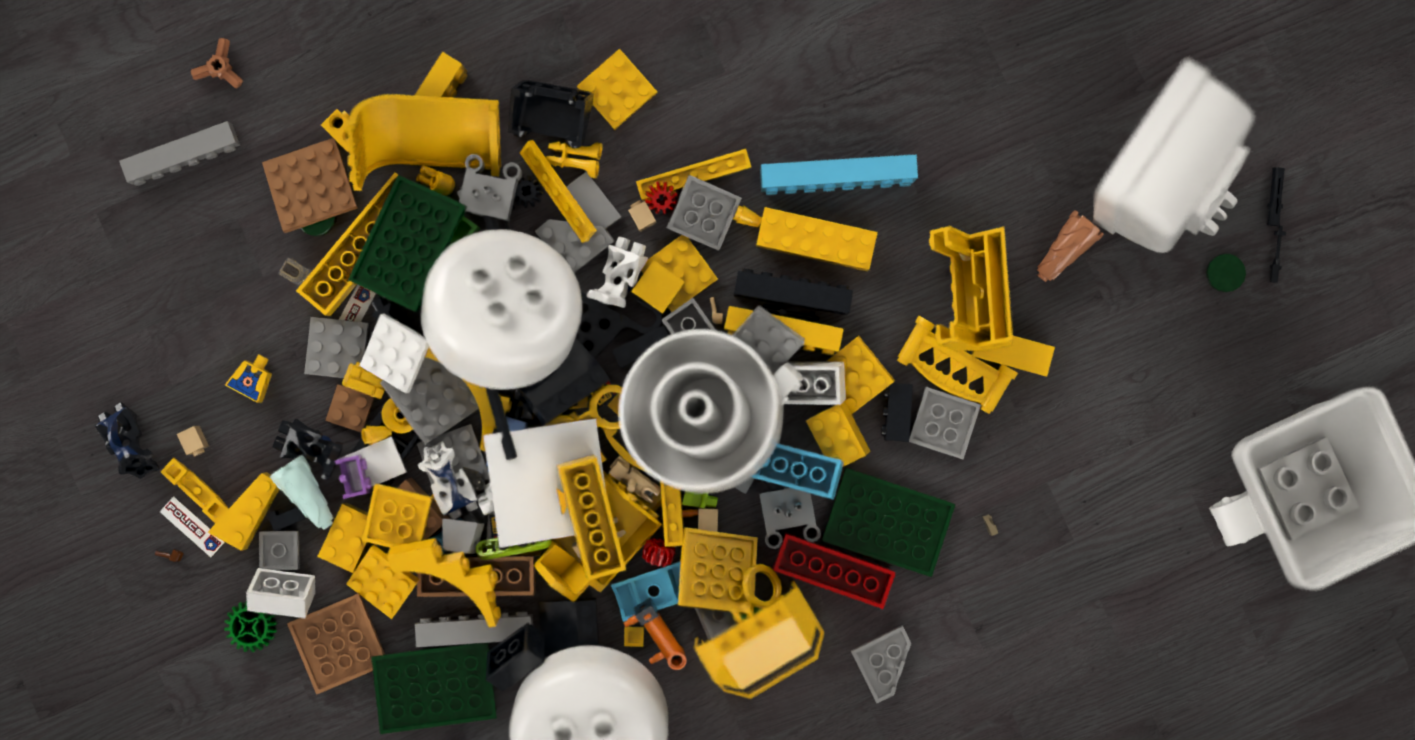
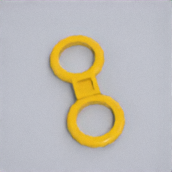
M619 385L600 387L591 397L589 411L576 419L568 415H559L544 426L596 419L597 428L601 427L606 430L621 429L620 421L615 423L607 422L599 416L597 403L599 398L606 393L615 392L621 395L623 387Z
M757 564L747 569L743 576L742 586L744 595L754 607L763 610L784 597L781 595V580L771 567ZM757 572L766 574L772 582L773 595L768 601L759 600L752 591L751 581ZM816 632L814 634L811 649L813 648L816 642Z

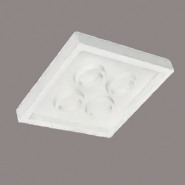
M380 314L360 366L404 393H410L429 345L424 336L388 315Z

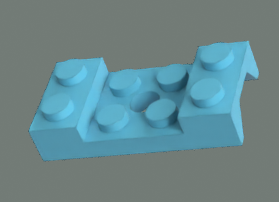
M681 561L611 584L623 622L635 615V606L649 598L652 599L657 610L678 604ZM655 585L659 588L657 596L649 594L648 589L650 586Z

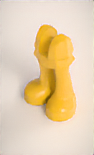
M560 142L548 144L549 150L562 152L561 158L546 156L551 165L555 167L560 166L561 168L573 167L583 169L589 177L597 179L599 173L598 161L575 159L568 156L573 154L600 160L602 143H594L591 146H581L579 148H571L568 146L569 144H561Z

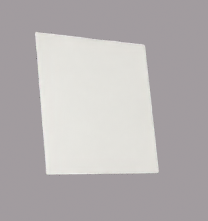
M596 419L510 431L517 457L511 460H507L501 443L502 433L484 435L499 547L573 536L574 531L568 508L565 509L566 511L563 515L560 511L556 488L561 490L562 493L563 489L556 465L594 454L597 457L605 487Z

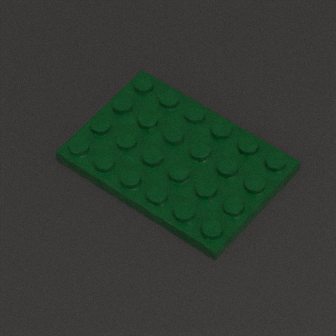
M398 175L348 280L418 312L423 301L428 275L437 259L449 247L467 206Z
M845 468L822 541L932 577L956 504Z
M488 643L460 644L372 656L380 734L497 719L493 685L486 681Z

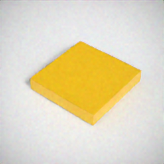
M653 260L631 292L663 314L685 282Z

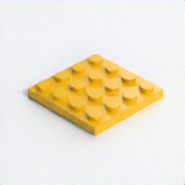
M684 528L678 606L731 612L735 608L739 613L747 614L742 608V603L746 602L754 614V606L744 595L742 583L747 569L756 565L758 537ZM754 574L751 581V587L754 595L756 574Z

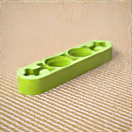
M498 538L480 541L476 545L475 550L480 559L490 560L546 549L551 545L552 539L544 540V542L537 541L534 542L535 544L531 542L524 547L512 545L506 550H500ZM484 547H487V553L482 552Z

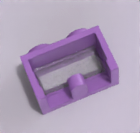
M357 455L335 460V463L340 465L342 475L339 478L345 487L346 494L343 495V499L370 493L369 489L372 488L370 478H366L365 470L368 469L365 458Z

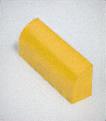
M1012 335L1011 346L991 350H972V356L1047 377L1055 347Z

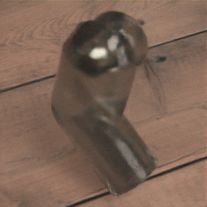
M463 467L462 469L471 480L474 489L477 491L483 490L485 480L481 472Z

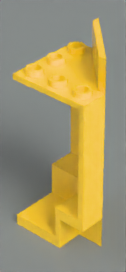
M603 471L612 517H617L618 522L614 524L616 532L626 531L625 535L618 538L626 565L662 525L657 519L659 515L655 512L662 505L661 491L658 496L654 494L653 501L649 503L634 491L629 492L627 490L628 486L623 483V479L619 481L610 473L607 474ZM575 535L552 539L547 551L533 565L552 588L572 602L589 585L601 593L619 573L588 581L582 561L572 548L573 543L576 541Z

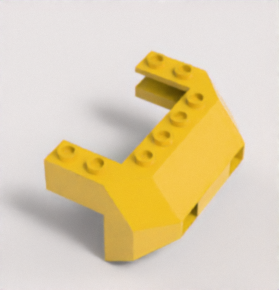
M952 226L931 230L929 239L931 250L950 257L952 308L955 319L953 322H950V328L940 324L936 325L935 338L937 344L955 351L991 350L1011 346L1012 327L1004 227L970 235Z

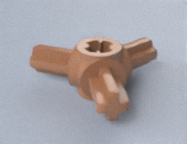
M220 38L218 40L216 55H212V58L206 62L207 65L191 70L194 80L211 75L212 78L225 79L236 89L242 85L243 80L232 71V66L229 64L230 59L227 58L230 46L228 39ZM220 64H222L221 69L219 67L218 69H216L217 65L220 66Z

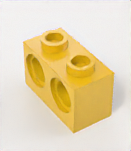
M336 109L321 126L350 154V150L346 148L348 133H345L344 130L345 121L349 120L350 115L345 110L340 112ZM342 119L343 125L340 128H335V122Z

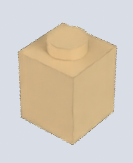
M639 200L630 205L631 209L628 211L640 232L656 224V220L645 201L641 203Z
M193 426L177 434L186 455L193 454L194 457L205 452V448L209 447L200 426Z
M699 508L698 529L717 532L718 508Z

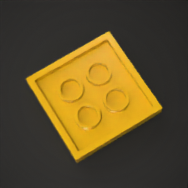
M620 49L577 85L578 89L594 94L592 105L614 130L657 94V90Z
M683 235L649 258L641 269L644 274L654 260L685 282L668 306L671 312L718 280L689 238Z
M857 336L826 361L844 362L845 403L851 414L895 381L860 336Z
M378 483L374 484L362 541L390 548L392 546L423 541L432 497Z
M373 544L346 585L392 619L420 579L411 572L392 573L387 554Z

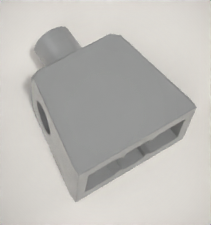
M443 518V550L453 551V553L464 552V555L465 553L475 554L476 545L480 541L484 524Z

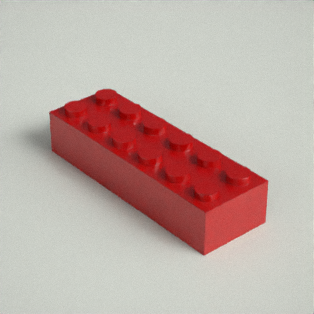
M788 533L784 534L783 542L772 568L773 571L881 609H884L896 574L894 570L814 542H809Z

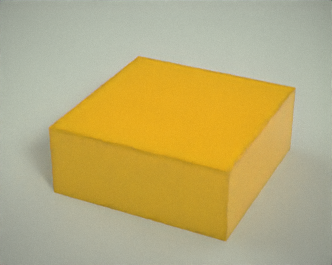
M644 626L625 627L624 646L643 647Z

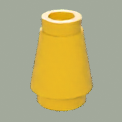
M739 205L733 220H736V223L758 228L762 217L746 206Z
M366 426V428L362 429L361 436L364 444L372 445L392 437V431L386 426Z

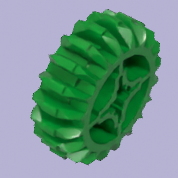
M247 601L245 604L243 602L238 603V607H232L233 612L227 614L231 619L225 620V623L229 624V626L225 627L224 630L230 631L226 638H233L230 642L231 645L236 642L238 643L236 649L239 650L243 646L244 652H247L249 648L251 652H255L256 649L262 650L263 645L268 646L270 644L269 640L275 638L271 634L277 632V629L272 627L277 625V621H272V618L276 616L275 614L269 615V613L256 612L259 615L251 618L243 613L247 611ZM238 618L240 619L239 622L242 625L240 631H238L237 629ZM262 620L265 624L264 634L262 633L263 631L260 628V623ZM256 621V622L253 624L252 629H251V630H247L248 627L250 626L249 623ZM251 634L253 637H257L258 641H249L243 637Z

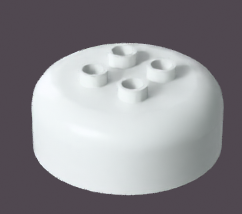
M512 230L481 231L456 241L440 255L433 265L424 290L421 311L422 328L433 354L453 374L482 387L514 389L528 386L544 379L564 362L573 346L581 322L582 297L578 280L572 268L564 257L547 243L531 235Z
M691 330L671 335L659 341L637 360L629 372L622 389L619 419L625 443L632 456L645 471L658 480L680 490L695 493H712L730 489L741 484L765 464L779 439L783 420V406L780 390L773 374L751 348L738 339L724 333L709 330Z
M573 647L550 655L544 659L541 665L529 672L523 680L515 698L509 736L510 740H667L668 707L665 695L658 681L636 659L606 647Z

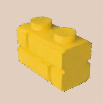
M356 362V365L349 364L342 381L343 386L378 399L382 398L385 391L380 384L383 379L362 368L360 362Z

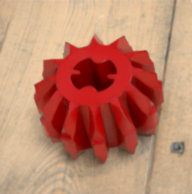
M657 181V187L650 185L651 191L645 192V195L648 197L645 199V202L649 204L650 210L655 208L656 214L660 212V209L666 214L667 207L673 210L671 204H677L675 199L677 192L673 191V185L667 187L666 181L663 182L662 186ZM660 194H663L662 201L659 200Z
M651 538V540H647L646 544H644L642 557L645 559V562L651 563V565L667 567L674 560L675 547H665L664 540Z

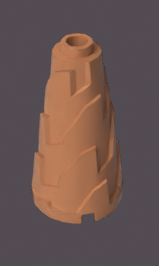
M1075 210L1069 216L1070 218L1062 227L1049 252L1038 266L1037 271L1039 273L1037 276L1044 282L1054 280L1067 266L1072 264L1104 235L1098 227L1083 215L1080 217L1078 215L1079 212Z

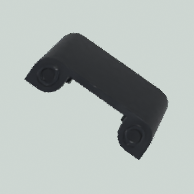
M522 80L511 88L508 133H512L516 137H525V135L533 132L564 138L569 147L579 148L584 145L594 94L580 89L532 80Z

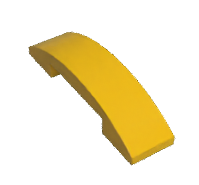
M603 429L615 451L628 463L645 471L635 458L613 437L618 430Z
M173 458L161 471L172 484L177 485L203 509L202 512L215 524L229 509L223 500L203 480L177 459Z

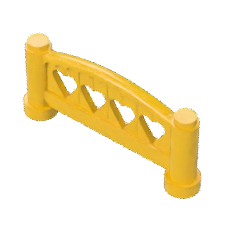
M918 316L914 329L897 356V361L905 366L908 363L912 364L927 380L945 392L971 402L979 403L981 405L980 409L988 414L991 411L993 412L1012 379L1015 380L1018 373L1002 364L996 370L965 351H955L938 345L935 334L931 332L935 325ZM933 348L934 363L932 365H927L926 361L919 360L921 353ZM950 357V373L948 375H944L942 370H936L935 366L937 363ZM966 367V384H960L959 380H953L952 374ZM983 376V393L977 394L975 390H970L969 383Z

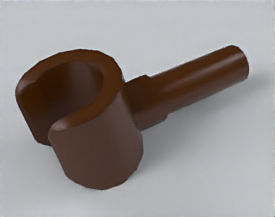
M173 549L171 554L155 551V556L166 557L173 562L181 561L184 554L176 549Z

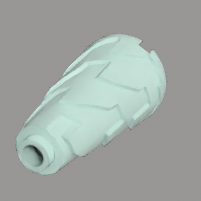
M303 455L270 476L275 485L285 493L293 504H296L304 516L309 518L318 529L322 527L324 530L333 524L331 521L333 516L327 505L328 502L319 489V484Z

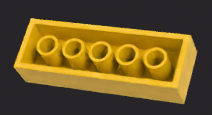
M765 207L756 247L869 271L878 232Z
M729 306L724 328L725 331H728L727 335L732 336L751 315L753 310ZM773 315L805 338L802 350L814 352L815 349L822 350L821 354L831 356L839 352L843 334L842 328Z
M593 454L557 464L556 467L586 578L589 581L626 570L597 457Z

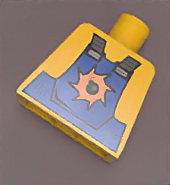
M258 354L254 363L244 360L225 386L257 403H262L272 373L264 369L269 359Z

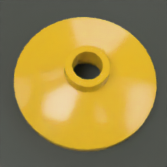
M388 399L382 408L381 414L385 426L395 433L412 431L413 429L405 417L402 419L397 417V413L401 412L392 399Z

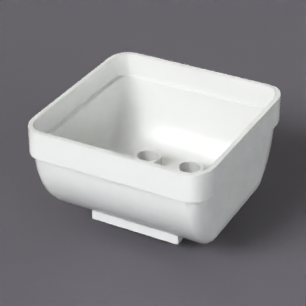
M1187 59L1099 187L1095 199L1093 223L1111 234L1117 232L1123 237L1159 253L1169 252L1185 229L1195 235L1200 230L1203 233L1214 236L1219 230V226L1211 218L1222 221L1227 218V214L1219 206L1232 209L1237 203L1236 197L1228 191V188L1239 173L1249 151L1242 145L1253 122V113L1250 108L1232 91L1210 77L1207 69Z
M1375 388L1355 389L1331 400L1313 405L1243 438L1234 447L1232 459L1247 491L1232 497H1224L1209 508L1217 522L1218 529L1222 533L1226 546L1246 543L1248 540L1266 533L1284 574L1290 583L1298 588L1318 589L1415 543V463L1384 395Z

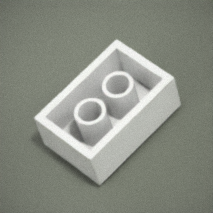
M788 361L804 379L800 382L802 386L795 393L791 391L787 395L789 400L785 404L841 405L846 400L844 362Z
M258 568L247 591V611L306 618L315 595V575Z

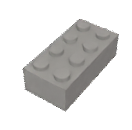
M694 298L662 319L671 335L691 330L716 331Z

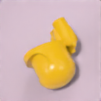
M422 165L420 169L421 174L417 175L416 181L430 186L431 190L444 196H448L453 192L455 188L453 177Z

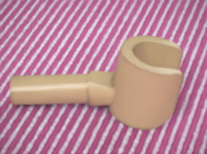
M711 297L712 322L714 324H722L723 313H717L715 299Z

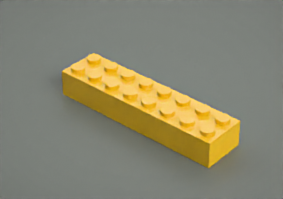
M396 172L296 290L325 316L331 317L357 285L349 281L348 278L398 176Z

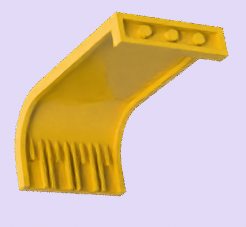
M395 94L380 95L364 100L356 105L350 114L349 120L345 121L344 130L345 133H348L346 148L350 150L348 166H351L352 169L350 171V182L353 183V188L356 191H362L367 175L382 166L407 164L466 168L465 160L472 154L478 155L484 161V169H491V176H499L501 169L499 100ZM473 160L470 167L478 168L480 165L479 160Z

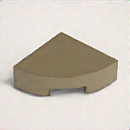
M989 514L983 516L988 534L991 536L998 534V529L993 524L992 517Z

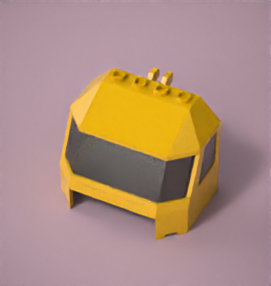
M794 580L791 581L789 586L791 591L754 615L747 603L743 602L742 608L749 616L743 621L739 612L733 608L731 612L738 624L716 638L705 643L699 637L695 638L694 648L713 681L725 693L752 699L818 660L825 632Z

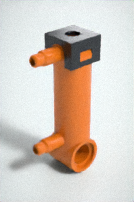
M649 598L635 606V615L628 618L624 625L629 627L637 622H640L642 626L644 625L660 649L659 653L649 659L650 664L657 663L666 658L671 669H682L686 665L687 660L685 650L679 645L663 621L652 599ZM675 655H679V656H680V657L677 658V659H673V658H672V657L675 656Z

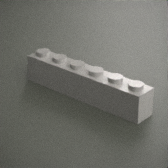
M226 121L125 158L119 162L127 183L139 186L145 184V180L150 178L159 179L164 176V173L169 171L174 173L182 170L181 167L197 165L200 163L199 160L216 158L218 153L232 152L236 150L235 147L240 146L233 124Z
M527 611L516 612V615L508 616L507 612L501 613V618H499L495 627H488L483 614H479L478 618L462 615L458 616V619L452 620L450 616L439 617L437 621H432V618H421L420 622L415 624L416 647L502 642L527 622L533 626V615L528 614Z

